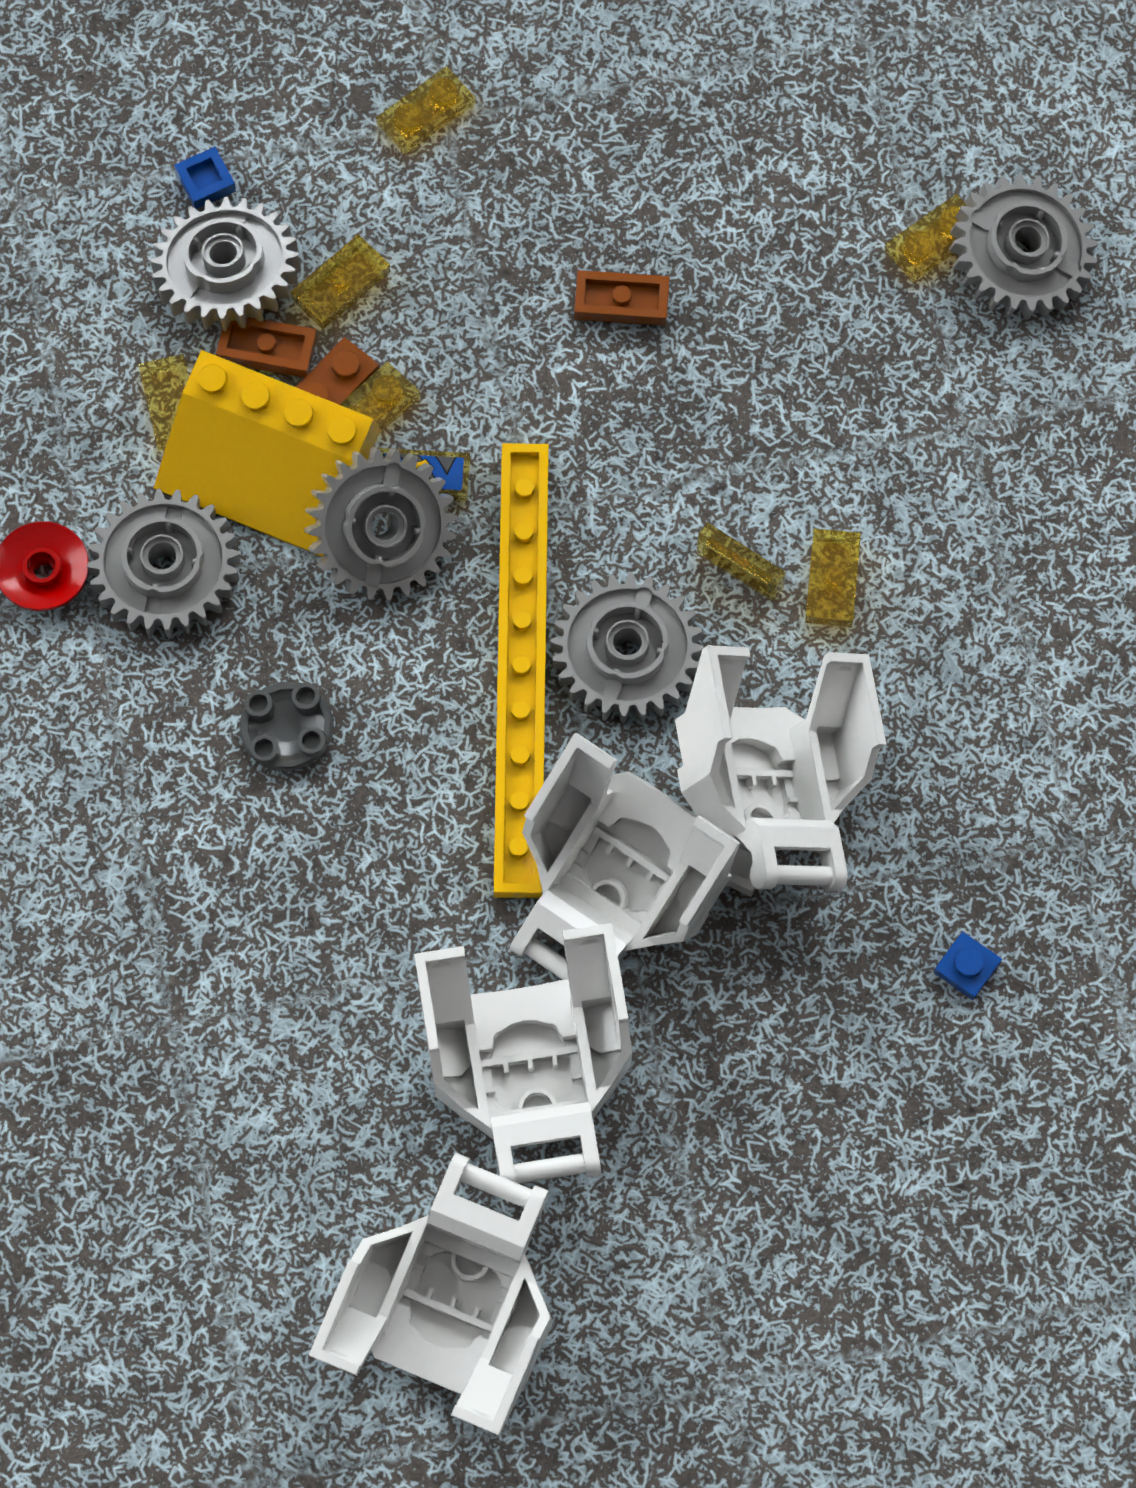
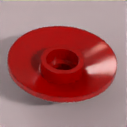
M49 521L32 522L15 529L0 544L1 592L13 604L31 611H50L68 604L80 593L89 574L87 568L89 557L82 540L69 528ZM42 565L52 568V573L46 578L36 577L35 571Z

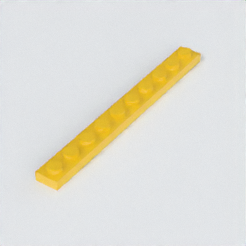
M502 443L494 898H540L542 896V886L537 864L522 834V830L526 821L524 815L544 784L549 444Z

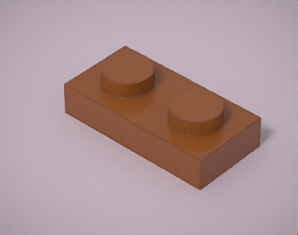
M577 270L574 320L666 326L670 276Z
M247 317L246 328L242 329L238 322L233 320L230 322L227 331L221 330L216 356L252 369L302 378L309 374L317 341L316 329L269 320L260 322L255 318Z
M344 337L296 388L345 407L380 370L379 364Z

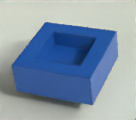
M216 146L174 165L175 173L195 209L205 206L206 200L214 202L236 192L235 182Z
M962 931L935 967L933 973L971 1000H974L1001 964L1002 958Z

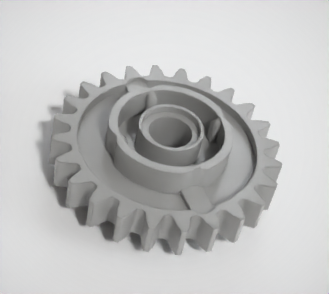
M1022 174L1017 175L1012 185L1004 176H1000L995 184V188L988 182H985L979 190V195L972 192L965 202L966 206H962L955 216L959 222L954 224L950 234L957 239L953 241L949 252L961 256L954 263L953 269L965 270L967 272V275L961 282L962 286L971 284L977 286L973 297L975 300L985 295L990 298L989 310L992 311L999 304L1005 305L1006 317H1010L1015 309L1019 308L1025 320H1029L1036 308L1042 317L1045 318L1051 312L1053 306L1062 311L1068 304V299L1075 301L1082 292L1081 287H1085L1090 281L1092 275L1088 271L1092 270L1097 263V259L1089 254L1094 251L1098 242L1086 237L1092 231L1094 225L1080 222L1079 219L1086 210L1085 208L1072 209L1070 207L1073 199L1072 194H1068L1063 198L1057 196V183H1054L1048 190L1042 188L1041 177L1039 176L1035 178L1031 185L1025 183ZM1015 241L1026 243L1030 247L1031 252L1021 250Z
M224 197L220 207H214L210 200H206L204 211L199 212L190 206L188 207V219L185 220L177 216L173 217L175 230H161L163 242L154 243L153 248L156 257L150 259L154 286L159 291L162 304H170L173 316L184 312L188 325L195 322L198 318H202L204 330H208L213 322L218 321L222 330L227 331L230 322L233 320L237 321L242 329L246 328V319L249 316H253L262 322V310L268 308L277 312L279 310L277 297L289 299L291 296L288 285L298 283L296 270L300 269L296 238L292 237L288 223H280L278 212H273L266 216L263 203H260L254 209H249L246 198H243L235 207L231 206L228 197Z
M371 447L369 458L366 460L361 453L354 451L352 452L353 464L350 467L337 460L335 462L338 470L336 477L324 473L321 475L327 485L325 491H311V494L319 500L318 507L306 508L305 512L316 518V523L304 528V530L309 535L317 536L318 538L308 549L314 554L323 553V557L319 560L317 567L322 571L334 568L329 580L337 585L346 579L345 591L352 595L362 586L363 596L369 600L373 599L377 589H379L383 598L391 600L395 587L402 594L408 596L410 595L411 581H415L425 587L427 583L424 572L430 570L439 574L441 570L436 564L435 559L438 556H451L449 551L443 547V542L456 539L457 536L446 529L448 523L458 519L457 515L445 511V507L454 498L449 494H439V491L446 483L445 480L440 477L429 480L433 467L424 463L416 469L417 456L408 453L400 461L399 450L395 448H390L386 457L383 458L380 449ZM381 512H388L391 518L389 529L382 535H374L371 528L374 517Z
M161 489L156 490L154 500L148 501L140 492L137 494L138 503L134 507L122 500L120 502L122 515L116 516L107 512L105 516L109 528H95V535L100 543L88 546L90 556L96 559L87 563L89 575L95 576L90 583L93 593H101L98 598L101 608L113 606L111 615L115 622L127 616V625L131 632L140 624H145L148 637L154 634L157 627H163L167 638H171L173 628L176 625H180L183 631L189 634L191 630L190 622L194 619L206 626L208 622L205 612L212 610L221 614L222 606L218 598H232V587L227 582L239 581L238 569L233 567L240 563L239 551L232 549L237 545L236 536L234 533H226L229 529L226 517L214 520L216 516L215 506L211 504L201 510L199 496L196 494L188 502H183L181 492L176 489L169 500L164 498ZM161 557L175 559L174 564L167 569H157L152 566Z
M633 573L628 574L625 584H619L615 576L611 574L609 575L606 588H602L599 583L593 580L591 581V595H586L577 590L575 592L577 606L564 604L562 606V615L566 620H555L554 632L559 637L551 639V650L559 654L552 657L553 669H563L558 675L559 685L566 686L572 684L569 691V699L571 701L585 697L584 711L586 713L593 710L596 706H600L602 708V720L604 721L614 711L619 713L621 724L626 723L631 712L636 713L641 723L645 722L646 710L653 709L661 717L664 715V701L678 706L680 704L678 690L691 692L693 682L688 676L696 675L699 663L695 660L700 659L702 649L704 648V646L696 643L702 639V628L690 627L695 622L696 612L694 610L682 612L685 603L683 595L672 600L669 599V584L662 586L658 591L652 588L653 580L651 576H648L642 585H637ZM629 641L635 643L639 650L634 654L624 655L619 653L615 647L621 642Z

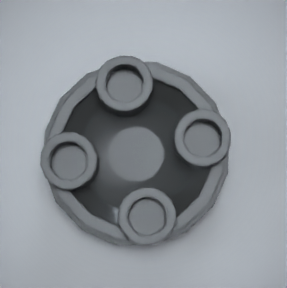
M279 682L262 690L252 691L245 699V709L240 719L239 734L245 751L257 764L273 771H295L311 765L324 754L333 737L334 718L328 702L315 685L300 682Z

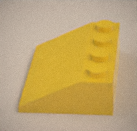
M201 350L183 390L153 488L155 490L161 489L163 493L170 496L178 489L181 492L182 501L188 502L196 494L199 496L200 508L204 509L206 506L213 504L216 514L226 517L229 520L309 551L308 547L316 542L318 538L317 536L309 535L304 530V528L316 523V518L305 512L306 508L318 507L319 500L311 494V491L326 490L327 485L321 475L324 473L336 477L338 475L335 463L337 460L350 467L353 464L352 452L354 451L361 453L367 460L371 447H374L380 429L374 418Z

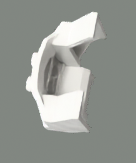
M707 645L702 649L686 711L675 719L683 766L677 769L682 795L697 816L700 815L739 841L740 846H746L751 852L753 864L750 870V880L754 888L770 890L776 885L821 886L826 891L842 890L847 883L848 875L839 827L834 822L843 809L871 781L879 750L887 745L869 654L829 652L824 655L806 719H803L786 707H734L745 662L750 657L749 647ZM775 850L817 851L820 854L822 865H777Z
M574 733L524 815L526 821L522 834L536 861L543 895L534 905L510 945V950L521 958L527 955L562 980H568L566 958L537 939L540 930L564 945L563 930L612 923L618 961L628 950L684 942L699 932L709 916V911L732 876L729 872L740 846L739 841L700 815L696 816L677 801L628 771L613 775L617 759L578 733Z
M612 923L563 930L568 980L564 979L518 989L470 994L464 946L414 954L435 1096L464 1120L472 1123L493 1139L499 1176L518 1184L585 1173L586 1178L601 1175L593 1119L630 1068L632 1060L629 1018ZM580 1138L582 1149L580 1154L513 1164L511 1148Z
M455 1153L429 1215L401 1227L362 1239L351 1260L349 1259L309 1356L357 1376L370 1351H372L374 1358L461 1394L451 1415L500 1435L521 1392L525 1389L541 1347L544 1345L553 1323L525 1255L535 1225L547 1201L549 1191L536 1185L533 1189L474 1166L469 1163L470 1158ZM461 1182L523 1207L524 1210L520 1220H515L457 1196L456 1192Z

